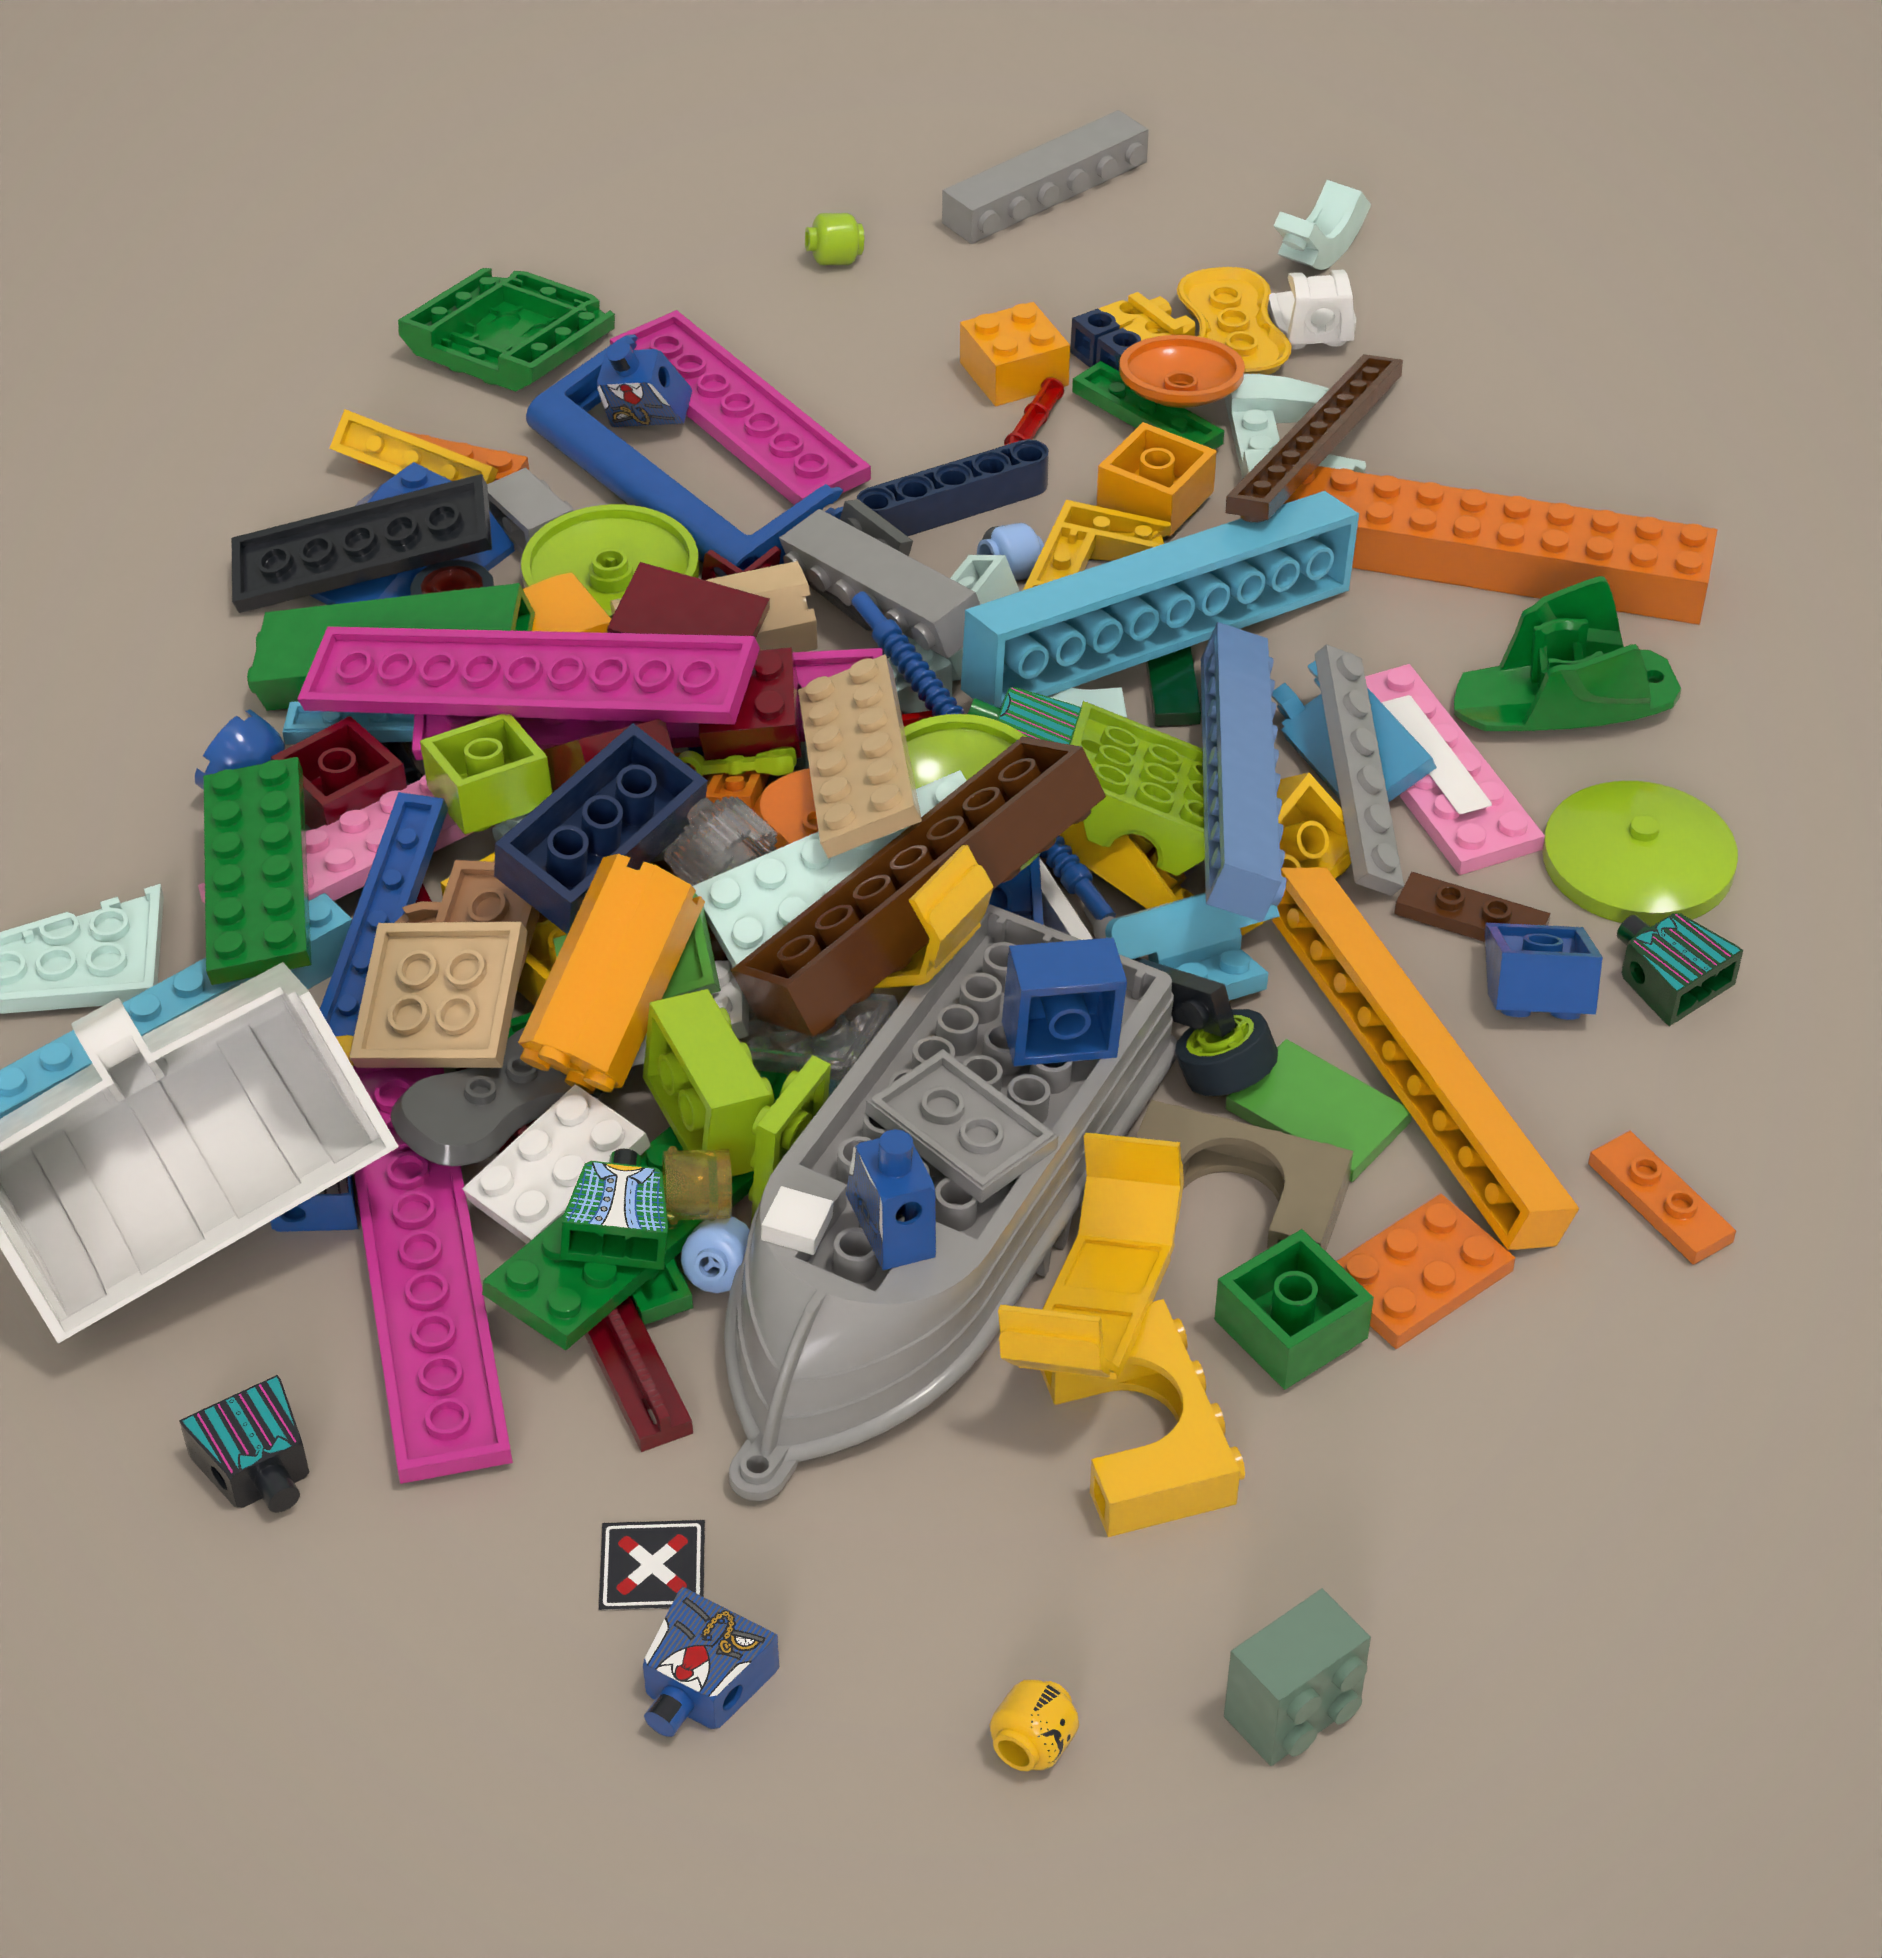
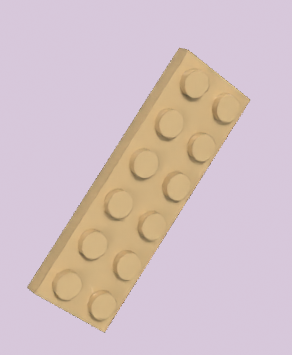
M886 654L875 659L867 658L860 660L848 670L830 677H818L809 682L806 687L798 689L820 844L828 859L921 822L922 819L894 673Z

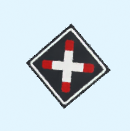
M705 1520L602 1523L599 1610L670 1608L682 1586L704 1597Z

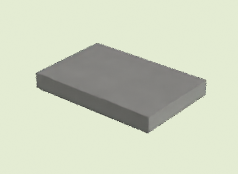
M944 1049L866 1100L865 1114L887 1131L898 1129L910 1134L917 1152L923 1159L980 1203L1054 1152L1058 1146L1059 1136Z

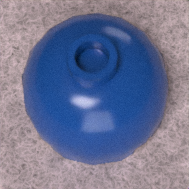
M250 709L245 711L248 717L245 721L235 716L221 729L207 747L203 757L210 762L205 773L198 768L196 769L195 784L204 790L203 775L271 761V756L285 750V744L279 732Z

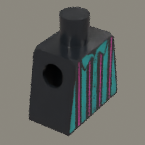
M278 1375L179 1420L191 1460L234 1507L244 1508L263 1499L270 1511L279 1513L290 1509L297 1503L300 1498V1491L295 1483L306 1478L309 1474V1468L302 1439L282 1381Z

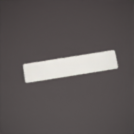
M1406 695L1381 702L1433 758L1437 768L1430 772L1429 775L1458 814H1465L1492 806L1491 801L1412 696Z

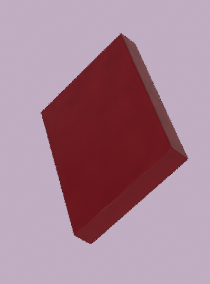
M640 562L607 627V633L755 636L756 639L770 609V598Z

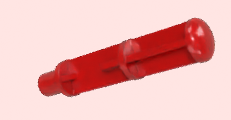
M1052 377L1043 380L1041 389L1033 401L1024 409V415L1013 432L1007 435L1004 445L1033 439L1040 426L1048 420L1049 412L1056 401L1064 395L1065 390L1061 381Z

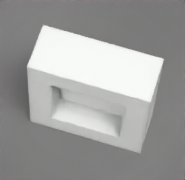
M781 1186L761 1225V1240L814 1255L833 1217L834 1201Z

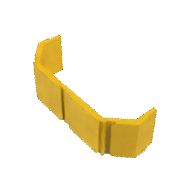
M968 845L961 846L909 899L911 906L930 938L929 943L912 956L911 962L905 968L891 973L874 988L917 986L929 982L981 927L980 921L986 913L994 886L984 868L976 862Z
M1085 1133L1084 1149L1087 1177L1078 1235L1043 1309L1000 1305L998 1309L1000 1356L1003 1360L1018 1366V1368L1117 1380L1139 1335L1146 1311L1152 1304L1171 1261L1170 1256L1175 1247V1231L1179 1220L1184 1186L1183 1164L1181 1161L1180 1142Z

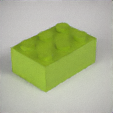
M708 989L650 1002L643 1079L700 1180L705 1184L754 1171L750 1166L756 1145V1135L752 1133L753 1124L764 1106L768 1105L771 1107L774 1104V1094L766 1077L761 1078L754 1067L748 1045L745 1042H739L732 1030L727 1010L724 1007L719 1008Z

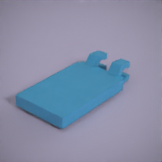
M1314 661L1307 667L1312 675L1316 677L1314 682L1320 689L1316 661ZM1284 682L1272 694V698L1279 704L1277 705L1279 712L1285 718L1281 722L1284 726L1281 730L1286 740L1340 799L1322 694L1304 706L1296 693ZM1367 688L1388 802H1390L1437 767L1430 754Z

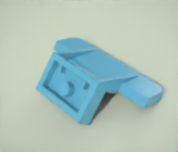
M1206 892L1114 918L1106 926V938L1114 937L1120 955L1130 959L1148 955L1149 961L1225 984L1229 1001L1267 989L1269 972L1241 949L1242 934L1240 928L1261 921L1207 905ZM1270 906L1263 921L1280 917L1277 906Z

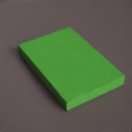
M1285 1039L1277 1047V1063L1271 1072L1256 1084L1239 1092L1229 1094L1226 1097V1109L1254 1126L1277 1130L1285 1134L1352 1150L1350 1182H1353L1411 1123L1412 1116L1401 1103Z

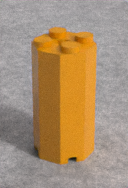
M621 854L602 858L518 1042L524 1048L520 1056L523 1062L543 1071H549L550 1067L567 1075L565 1078L566 1084L571 1087L576 1084L589 1094H593L595 1088L605 1092H612L613 1088L623 1087L647 1033L649 1003L662 999L705 904L701 896L693 898L696 890L691 884L656 865L644 861L640 870L629 868L627 865L631 857Z

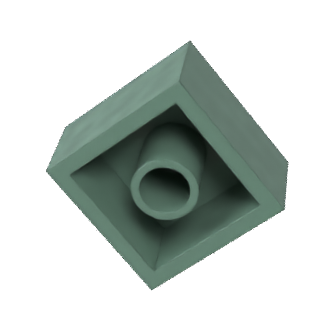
M1321 1588L1231 1650L1224 1718L1270 1766H1273L1288 1754L1292 1757L1300 1755L1310 1747L1319 1732L1333 1722L1338 1725L1345 1723L1359 1710L1363 1701L1362 1692L1365 1674L1368 1669L1367 1660L1371 1636Z

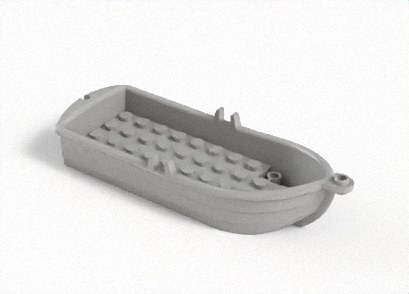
M988 904L986 913L980 921L981 927L975 932L973 937L932 980L923 985L912 987L779 1162L766 1184L762 1199L753 1217L746 1252L742 1264L735 1272L731 1285L724 1333L725 1362L729 1387L735 1409L748 1438L733 1458L729 1467L730 1486L737 1495L753 1501L772 1498L782 1490L796 1470L798 1462L833 1454L861 1444L908 1420L950 1389L984 1353L1000 1330L998 1315L1000 1305L1015 1306L1034 1274L1037 1273L1045 1277L1049 1272L1051 1248L1055 1247L1063 1251L1066 1246L1073 1215L1084 1197L1087 1177L1084 1149L1085 1133L1126 1136L1177 1059L1175 1049L1178 1040L1171 1034L1173 1023L1171 1013L1174 995L1171 992L1172 979L1169 974L1119 954L1127 979V988L1117 1058L1013 1066L1002 1025L1009 946L1081 939ZM944 1049L1059 1136L1058 1146L1054 1152L982 1203L921 1157L934 1183L936 1192V1257L883 1271L846 1196L853 1148L860 1142L880 1138L887 1131L865 1114L866 1100ZM781 1186L834 1201L833 1217L814 1255L761 1240V1225ZM902 1214L896 1215L898 1221L904 1222Z

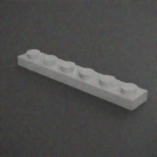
M1326 644L1314 655L1354 880L1356 884L1392 896L1404 887L1362 658Z

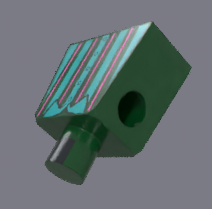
M1672 913L1653 926L1648 925L1637 915H1631L1618 928L1617 938L1627 945L1621 971L1623 979L1669 1027L1736 983L1743 949L1681 913Z

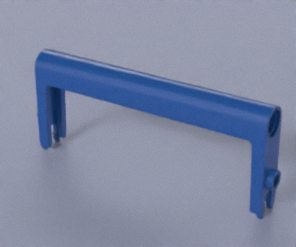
M634 334L626 335L617 341L628 342L632 350H634L637 346L636 341L638 337ZM609 346L539 394L530 403L526 413V421L530 428L628 505L659 511L681 523L696 542L698 560L701 563H704L705 553L713 550L744 571L771 548L777 546L781 549L779 565L784 564L783 557L786 553L779 537L818 509L823 510L828 504H833L843 492V489L840 487L831 488L825 484L751 535L744 534L587 413L602 402L597 389V381L604 355ZM830 507L825 512L840 519L843 507L836 509ZM714 567V573L719 577L727 576L722 569Z

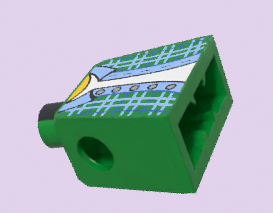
M625 1148L612 1152L609 1162L589 1161L585 1163L563 1215L560 1259L664 1270L668 1221L662 1172L655 1167L641 1166L642 1159L640 1155L631 1149Z

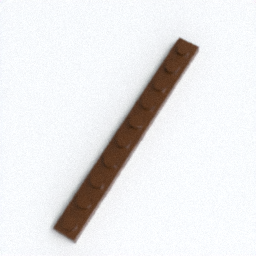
M1363 354L1226 496L1225 513L1239 515L1242 520L1247 522L1269 520L1402 376L1403 360Z

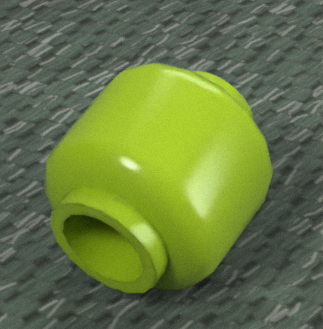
M820 213L815 217L812 227H806V251H812L815 261L820 265H850L855 261L857 255H862L865 240L863 225L857 223L855 217L849 213Z

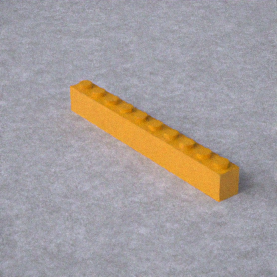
M1327 867L1282 868L1281 876L1286 877L1287 882L1284 895L1277 906L1280 917L1271 920L1507 1250L1557 1246L1580 1209Z

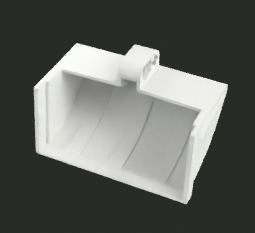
M283 962L143 1036L139 1033L118 997L71 1023L76 1036L93 1064L0 1119V1249L57 1343H60L399 1146L311 993Z

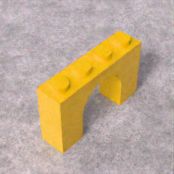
M1164 1299L1153 1301L1148 1307L1141 1323L1139 1335L1117 1380L1040 1370L1054 1405L1111 1391H1135L1160 1401L1172 1412L1177 1421V1425L1169 1434L1154 1443L1091 1459L1090 1494L1108 1537L1236 1505L1239 1480L1245 1479V1467L1241 1453L1236 1446L1229 1447L1224 1436L1226 1428L1221 1408L1216 1402L1210 1404L1205 1393L1206 1379L1203 1368L1198 1360L1191 1361L1188 1355L1187 1336L1183 1323L1179 1318L1172 1319Z

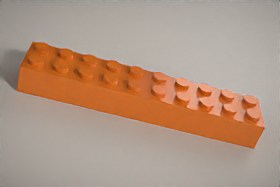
M1318 466L1283 503L1286 504L1326 491L1358 512L1359 520L1352 568L1539 599L1585 580L1602 576L1607 579L1616 611L1698 625L1701 622L1718 529L1703 527L1699 524L1659 520L1655 517L1632 516L1615 513L1610 510L1588 509L1571 506L1566 503H1550L1531 500L1522 496H1506L1487 493L1478 489L1455 488L1439 485L1434 482H1417L1398 479L1390 475L1379 476L1354 472L1345 468L1335 469Z

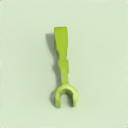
M779 747L758 753L752 757L733 755L726 759L704 760L699 753L694 751H685L678 755V758L684 763L692 764L696 772L702 777L706 774L718 773L738 775L756 770V773L780 776L792 773L794 766L797 764L796 752L793 747Z

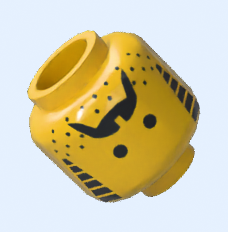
M1027 1679L1013 1686L994 1712L989 1727L994 1750L997 1755L1014 1769L1030 1771L1046 1770L1056 1764L1075 1737L1080 1724L1071 1696L1061 1685L1052 1681L1043 1682L1041 1680Z

